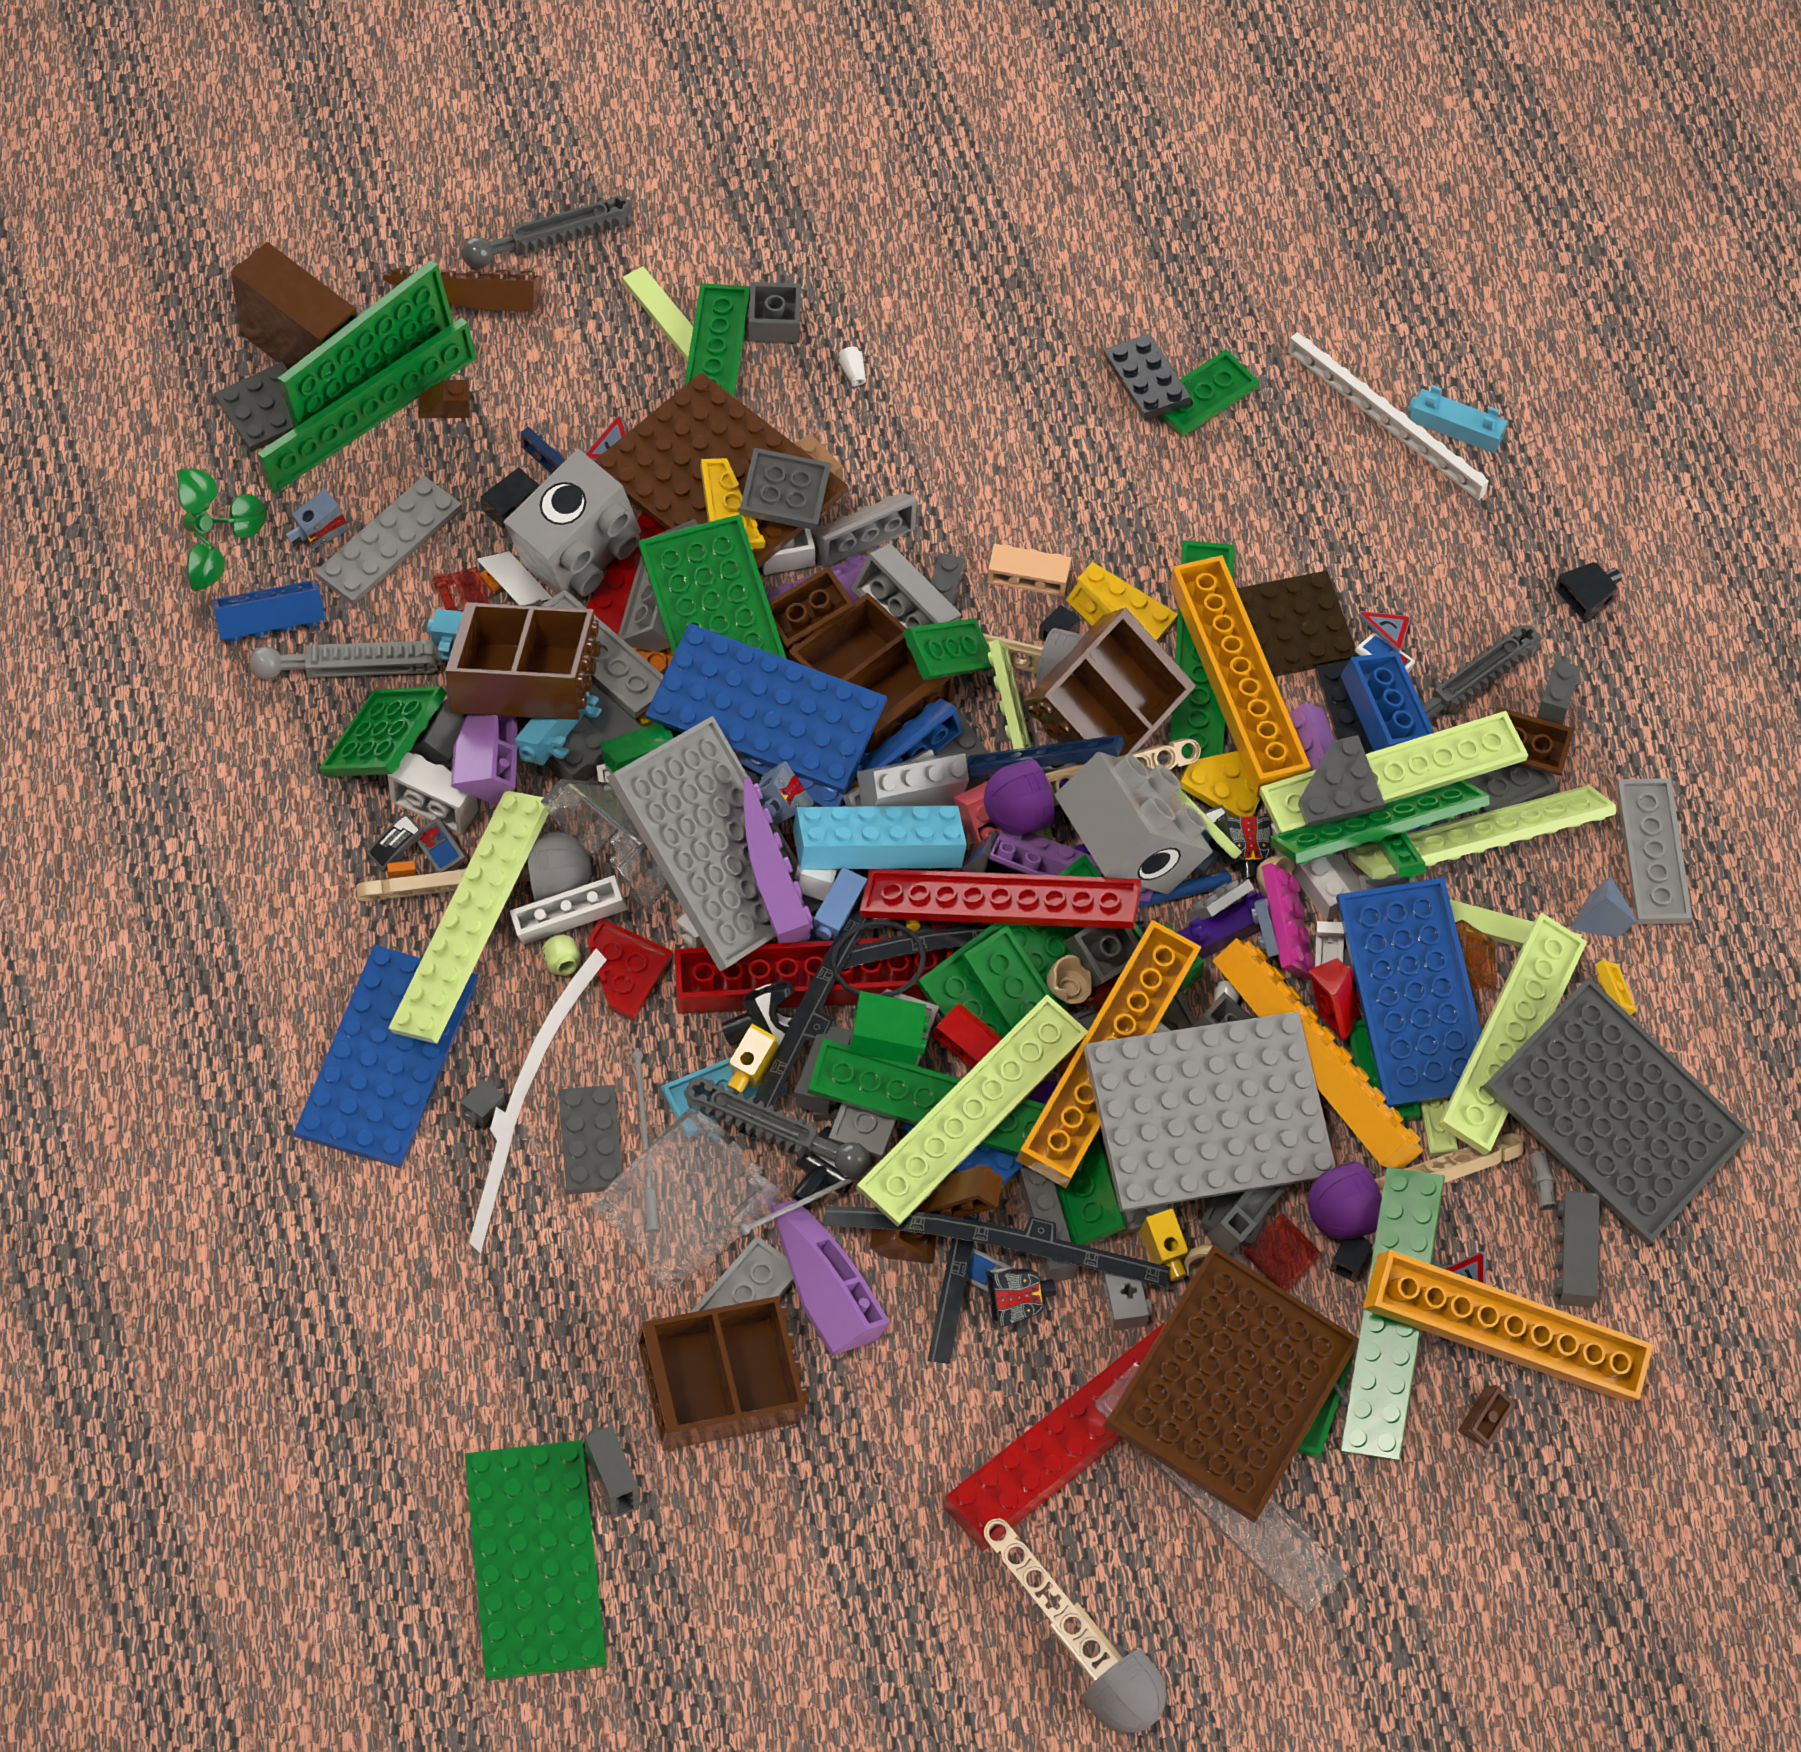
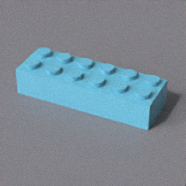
M958 806L797 807L793 826L800 870L842 869V867L846 869L962 868L967 845Z

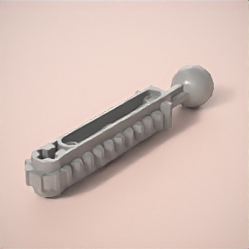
M431 640L305 645V654L280 655L273 647L264 646L257 648L251 654L249 667L256 677L264 680L275 678L281 670L306 669L307 678L430 674L435 672L439 665H442V660H440L442 658L441 652H438L439 647Z

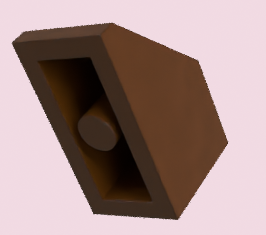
M442 380L420 394L418 418H470L471 397L469 380Z

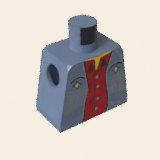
M324 488L293 513L292 516L297 527L285 535L293 547L307 540L311 547L315 549L350 529L339 505Z
M786 761L765 772L758 784L763 799L759 801L763 809L768 808L774 825H778L794 816L797 807H810L814 804V801Z

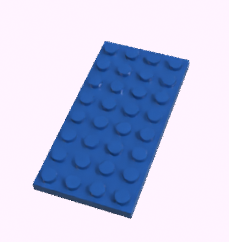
M689 623L645 716L647 720L682 733L713 716L735 753L772 767L786 761L796 776L845 794L886 705L887 696Z
M1445 878L1338 894L1336 897L1355 976L1380 1091L1386 1097L1384 1103L1391 1108L1451 1098L1481 1035V1029Z
M373 945L294 1130V1137L401 1168L479 980L478 974L471 973L437 1044L393 1034L388 1028L422 958Z

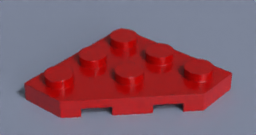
M601 918L587 938V944L591 954L597 948L607 959L597 974L609 1010L634 1021L672 960L673 951Z

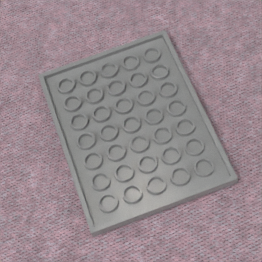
M711 716L606 778L719 971H722L776 935L758 893L747 846L744 817V778L748 777L716 720ZM771 823L769 826L772 833L778 832L783 847L779 848L782 858L787 856L793 872H790L789 875L792 882L796 881L794 877L799 863L777 825ZM802 894V907L807 905L810 913L821 907V900Z
M1299 1011L1094 1042L1083 1046L1120 1212L1312 1181L1336 1167Z

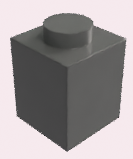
M481 1079L461 1102L463 1119L473 1127L478 1125L485 1130L493 1120L496 1107L500 1110L505 1107L504 1093Z

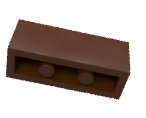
M977 1165L971 1169L957 1171L950 1174L916 1208V1212L963 1218L998 1208L1003 1177L986 1165Z

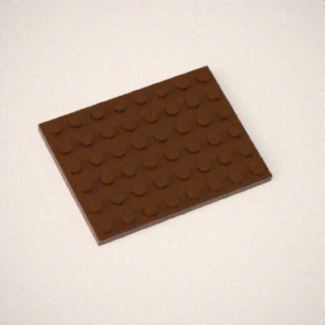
M700 372L594 460V462L623 485L628 500L666 530H669L693 519L696 520L698 525L708 523L700 469L701 459L727 458L739 483L738 488L743 496L754 448L808 459L813 458ZM829 472L820 515L848 492V485L832 472ZM755 518L757 529L760 535H763L766 542L765 548L752 549L757 568L762 566L805 528Z
M1213 1245L1119 1398L1104 1426L1254 1523L1260 1516L1357 1347L1359 1338Z

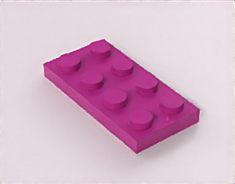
M1273 863L1263 865L1261 867L1281 968L1303 980H1309L1308 970L1315 967V960L1309 950L1308 942H1310V935L1304 925L1303 917H1305V910L1299 900V882L1296 877Z

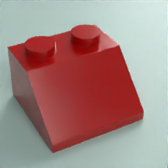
M1335 958L1308 970L1318 1015L1341 1040H1344L1348 1037L1360 1015L1357 1005L1360 1003L1357 991L1353 988L1352 981L1355 980V976L1349 965L1345 966L1338 958Z

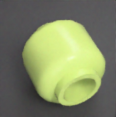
M568 935L551 937L542 947L543 959L548 970L554 975H570L581 963V954L574 939Z

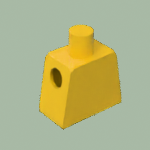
M751 1024L729 1063L733 1076L728 1082L727 1087L729 1089L732 1088L734 1093L739 1094L743 1092L747 1084L757 1088L762 1082L779 1048L774 1035Z
M1173 1208L1146 1217L1138 1233L1152 1263L1170 1267L1169 1278L1171 1281L1182 1279L1187 1275L1182 1262L1188 1254V1249Z

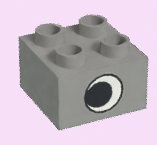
M577 449L504 521L524 567L556 594L565 589L574 598L578 594L582 596L591 594L602 581V570L615 557L619 560L625 559L636 549L640 540L638 534L641 532L623 485L580 449Z
M1098 751L1054 794L1105 877L1141 879L1143 888L1169 894L1213 852L1201 834L1207 828L1205 820L1194 808L1181 803L1176 795V792L1181 788V784L1174 773L1164 765L1158 764L1152 769L1144 766L1137 758L1130 754H1126L1121 759Z

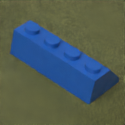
M316 579L212 599L220 640L226 639V642L239 641L242 639L241 636L252 634V637L265 636L269 630L278 629L279 632L293 630L295 625L304 624L305 627L319 625L321 620H326L320 589Z
M1398 651L1350 658L1341 674V678L1373 751L1434 733Z
M942 699L928 704L918 717L907 721L899 732L894 736L887 737L874 752L864 755L859 763L862 766V770L902 763L926 749H932L935 755L964 732L957 708Z

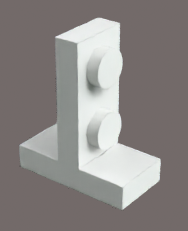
M1317 921L1315 967L1335 958H1338L1343 963L1344 931L1342 922Z

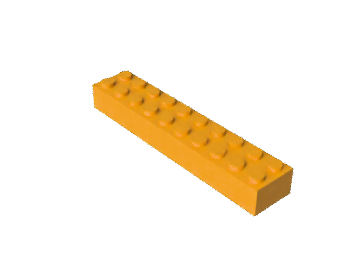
M1223 555L1173 566L1170 582L1171 589L1256 797L1261 796L1259 790L1262 786L1310 772L1311 766Z
M1154 920L1150 922L1023 1144L1016 1161L1062 1187H1067L1101 1127L1083 1046L1088 1043L1153 1034L1194 963L1201 946Z
M1236 938L1212 961L1258 1017L1299 1011L1318 1090L1380 1165L1404 1169L1424 1151L1418 1143L1421 1140L1420 1137L1411 1128L1406 1129L1401 1123L1404 1120L1401 1114L1395 1108H1389L1384 1103L1386 1097L1377 1087L1372 1088L1367 1082L1369 1076L1359 1066L1355 1067L1350 1062L1352 1059L1351 1054L1343 1046L1338 1047L1333 1041L1336 1038L1335 1035L1326 1026L1321 1027L1316 1021L1319 1016L1311 1007H1305L1300 1002L1302 999L1301 994L1293 986L1288 987L1283 981L1286 978L1285 975L1276 966L1272 968L1267 962L1269 957L1266 952L1262 951L1259 946L1255 947L1250 941L1245 943Z
M1392 1250L1377 1254L1363 1309L1622 1402L1640 1400L1654 1345Z

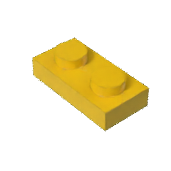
M1080 580L1066 599L1091 626L1103 615L1116 611L1086 580Z
M1604 959L1595 964L1599 974L1597 976L1598 981L1605 989V992L1629 1015L1637 1012L1619 965Z

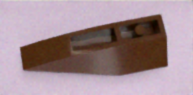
M392 268L391 272L383 275V280L398 286L413 273L406 272V269ZM503 269L495 270L493 273L477 271L456 273V271L443 270L440 273L448 303L451 305L500 311L534 312L538 309L542 276L535 275V271H520L519 274H510V270Z

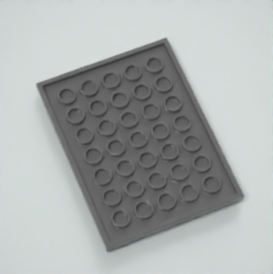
M1590 977L1568 997L1483 1086L1591 1192L1598 1194L1599 1199L1647 1245L1655 1240L1752 1134L1735 1115Z

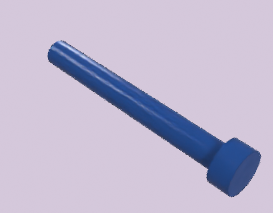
M1226 870L1182 881L1169 894L1153 891L1149 902L1139 901L1138 909L1212 891L1226 882L1227 884L1232 882L1230 872Z

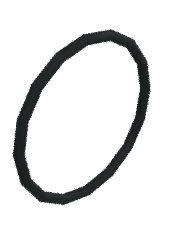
M875 920L858 924L845 932L835 944L830 961L834 978L845 990L857 996L860 994L859 990L849 986L839 975L836 964L839 948L849 936L861 929L873 926L895 927L907 933L918 945L921 956L918 970L908 983L894 991L878 995L887 997L897 996L912 987L923 973L926 961L924 946L911 929L897 922Z

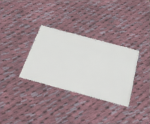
M510 551L477 559L519 605H528L538 600L544 601L552 598Z

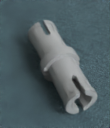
M1543 1151L1532 1153L1529 1155L1533 1171L1532 1185L1536 1188L1539 1209H1555L1557 1206L1553 1187L1555 1179L1549 1169L1547 1153H1543Z

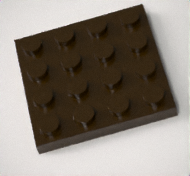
M1327 570L1236 588L1273 677L1312 670L1318 665L1349 661L1351 657L1358 656Z

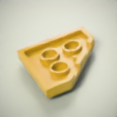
M1238 751L1197 759V761L1186 765L1179 780L1181 789L1213 808L1223 805L1230 817L1253 816L1261 796L1256 797Z

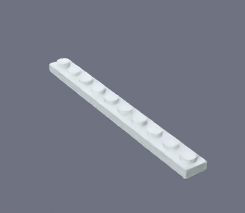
M1298 332L1290 338L1289 354L1479 501L1485 495L1489 481L1481 472L1474 470L1463 458L1456 456L1448 450L1442 442L1430 436L1424 428L1416 425L1405 413L1398 411L1390 405L1384 397H1380L1372 391L1366 383L1354 377L1345 367H1341L1332 360L1330 355L1323 353L1314 346L1309 339L1304 338Z

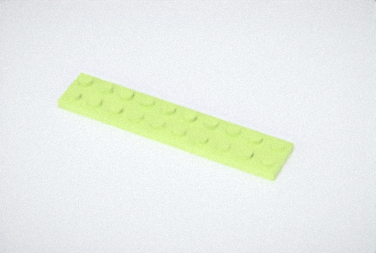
M1503 711L1368 753L1366 757L1384 803H1389L1526 761L1528 753L1507 712ZM1316 770L1260 787L1259 793L1278 834L1306 826L1298 802Z
M1590 785L1406 833V835L1425 861L1426 866H1433L1437 862L1447 859L1455 860L1459 859L1462 855L1482 853L1488 848L1504 847L1514 841L1530 840L1534 836L1544 833L1552 834L1566 827H1578L1585 822L1604 820L1607 816L1616 814V804ZM1376 842L1361 845L1355 849H1348V859L1370 878L1380 880L1396 873Z
M513 791L503 793L388 1029L393 1034L435 1044L438 1043L553 806L549 798Z
M1542 912L1536 917L1438 1124V1126L1484 1155L1491 1151L1508 1111L1483 1086L1555 1012L1587 941Z
M1046 995L857 1184L856 1189L898 1227L1085 1038L1088 1031L1049 995Z

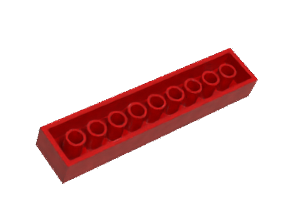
M888 938L859 939L855 946ZM834 941L763 944L722 971H719L706 947L674 949L678 1014L746 1010L741 1000L747 993L764 985L784 980L792 983L794 992L783 999L784 1001L777 1008L799 1007L824 960V954H827ZM952 947L925 951L926 961L924 970L918 980L952 955ZM917 952L842 969L839 975L849 986L859 991L880 994L886 991V989L894 991L911 980L918 970L921 956ZM836 980L823 1006L857 1004L859 996L845 990ZM916 982L912 987L901 993L919 1000H928Z
M1165 1322L945 1496L944 1509L982 1551L990 1546L984 1536V1529L989 1521L1002 1519L1011 1528L1014 1527L1123 1439L1105 1427L1104 1423ZM1001 1525L994 1526L990 1530L991 1539L996 1541L1006 1533L1005 1527Z

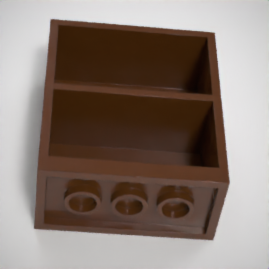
M269 242L255 249L242 263H238L230 272L240 334L276 362H283L288 370L357 317L355 307Z
M866 593L861 598L853 600L854 609L813 632L802 642L795 643L789 650V660L887 696L886 705L864 750L865 753H872L881 746V743L887 737L894 736L899 732L907 721L918 717L928 704L935 703L939 699L950 703L953 700L954 676L923 680L903 634V631L907 628L869 593Z
M466 602L445 670L450 712L579 720L582 709H586L587 706L586 692L591 691V674L595 675L596 672L595 658L600 657L601 643L596 641L599 632V622L594 620L593 609Z
M1125 607L1103 615L1079 640L1073 650L1047 674L1022 702L1027 707V712L1043 724L1045 732L1059 743L1122 734L1124 746L1119 756L1136 752L1196 685Z
M779 1296L641 1323L637 1343L663 1451L800 1423L801 1417L805 1413L806 1404H809L806 1387H801L799 1377L802 1376L801 1364L799 1359L794 1360L792 1349H795V1340L793 1333L787 1331L785 1322H788V1312L786 1305H781Z

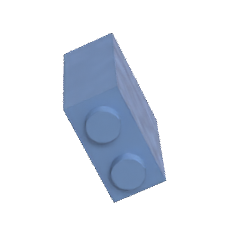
M842 867L814 917L813 930H811V940L809 942L835 940L852 910L863 896L867 878Z

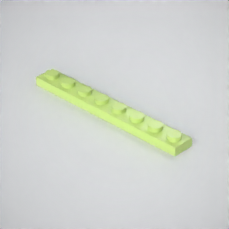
M999 639L988 642L991 651L988 652V658L992 667L995 668L994 684L1002 698L999 701V705L1007 719L1008 725L1005 726L1007 737L1012 741L1013 749L1031 747L1008 646ZM1051 827L1031 832L1054 841Z

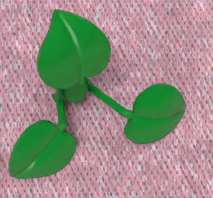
M179 469L176 471L178 499L181 507L187 512L183 517V526L187 531L194 532V537H198L204 543L195 544L191 548L187 560L189 584L192 591L197 592L218 581L223 575L225 568L223 555L220 551L211 549L212 544L202 533L208 532L212 528L213 523H233L232 530L235 536L251 538L264 525L267 518V509L256 496L241 494L235 497L230 505L232 518H211L204 511L210 508L209 502L213 501L217 496L216 482L211 475L204 471Z

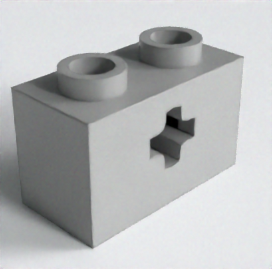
M1103 1272L1102 1284L1112 1330L1118 1331L1147 1326L1148 1316H1152V1306L1150 1299H1145L1143 1290H1146V1282Z

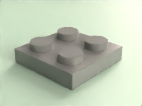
M1235 879L1228 884L1226 882L1214 889V894L1207 898L1205 896L1193 903L1194 909L1186 915L1190 921L1197 918L1203 920L1212 917L1253 890L1254 887L1249 879L1242 882Z

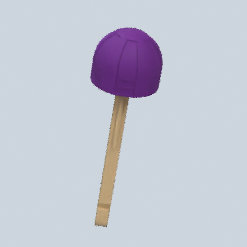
M1185 738L1168 742L1169 746L1158 745L1130 753V755L1135 758L1141 757L1144 761V766L1154 769L1159 764L1157 761L1158 753L1165 750L1168 753L1169 759L1164 766L1170 770L1174 766L1180 767L1197 761L1201 754V748L1195 740ZM1189 743L1193 748V752L1189 758H1184L1181 754V749L1185 744ZM1027 759L1002 767L992 775L985 788L984 806L987 815L997 827L1011 833L1024 834L1050 827L1054 821V806L1060 805L1054 796L1059 790L1060 781L1064 778L1070 780L1085 764H1078L1046 774L1034 759Z
M1514 1133L1504 1134L1496 1138L1491 1151L1486 1155L1469 1146L1403 1170L1444 1175L1445 1183L1497 1165L1502 1160L1508 1161L1521 1156L1524 1153L1523 1138ZM1357 1161L1335 1167L1320 1175L1313 1183L1308 1196V1210L1315 1226L1326 1236L1338 1240L1361 1238L1377 1231L1385 1176L1374 1179L1368 1169Z

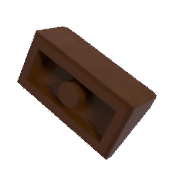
M1498 1385L1486 1386L1458 1431L1486 1449H1489L1516 1403Z

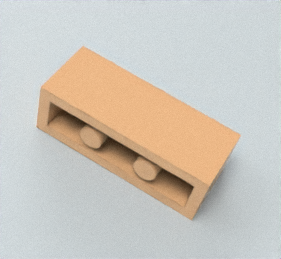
M994 544L987 583L1064 597L1070 572L1071 557L1039 552L1034 549L1027 550L1010 545Z

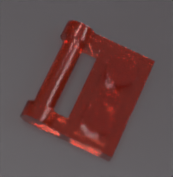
M477 566L448 575L443 573L437 574L432 578L433 585L439 591L445 610L464 611V609H456L448 588L451 585H455L463 608H465L466 602L491 604Z

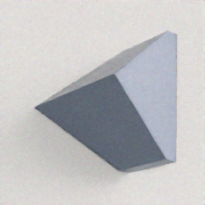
M1608 877L1589 894L1570 929L1619 937L1637 922V919L1613 879Z

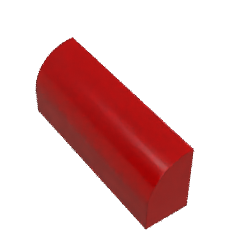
M961 1003L957 1004L936 1026L932 1037L971 1069L1003 1039Z

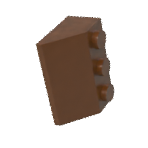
M830 566L769 601L780 640L786 648L855 608L853 601Z
M1497 707L1495 714L1503 711L1507 712L1528 753L1526 761L1516 764L1561 776L1575 728Z
M872 1228L870 1249L887 1259L932 1264L934 1262L937 1235Z

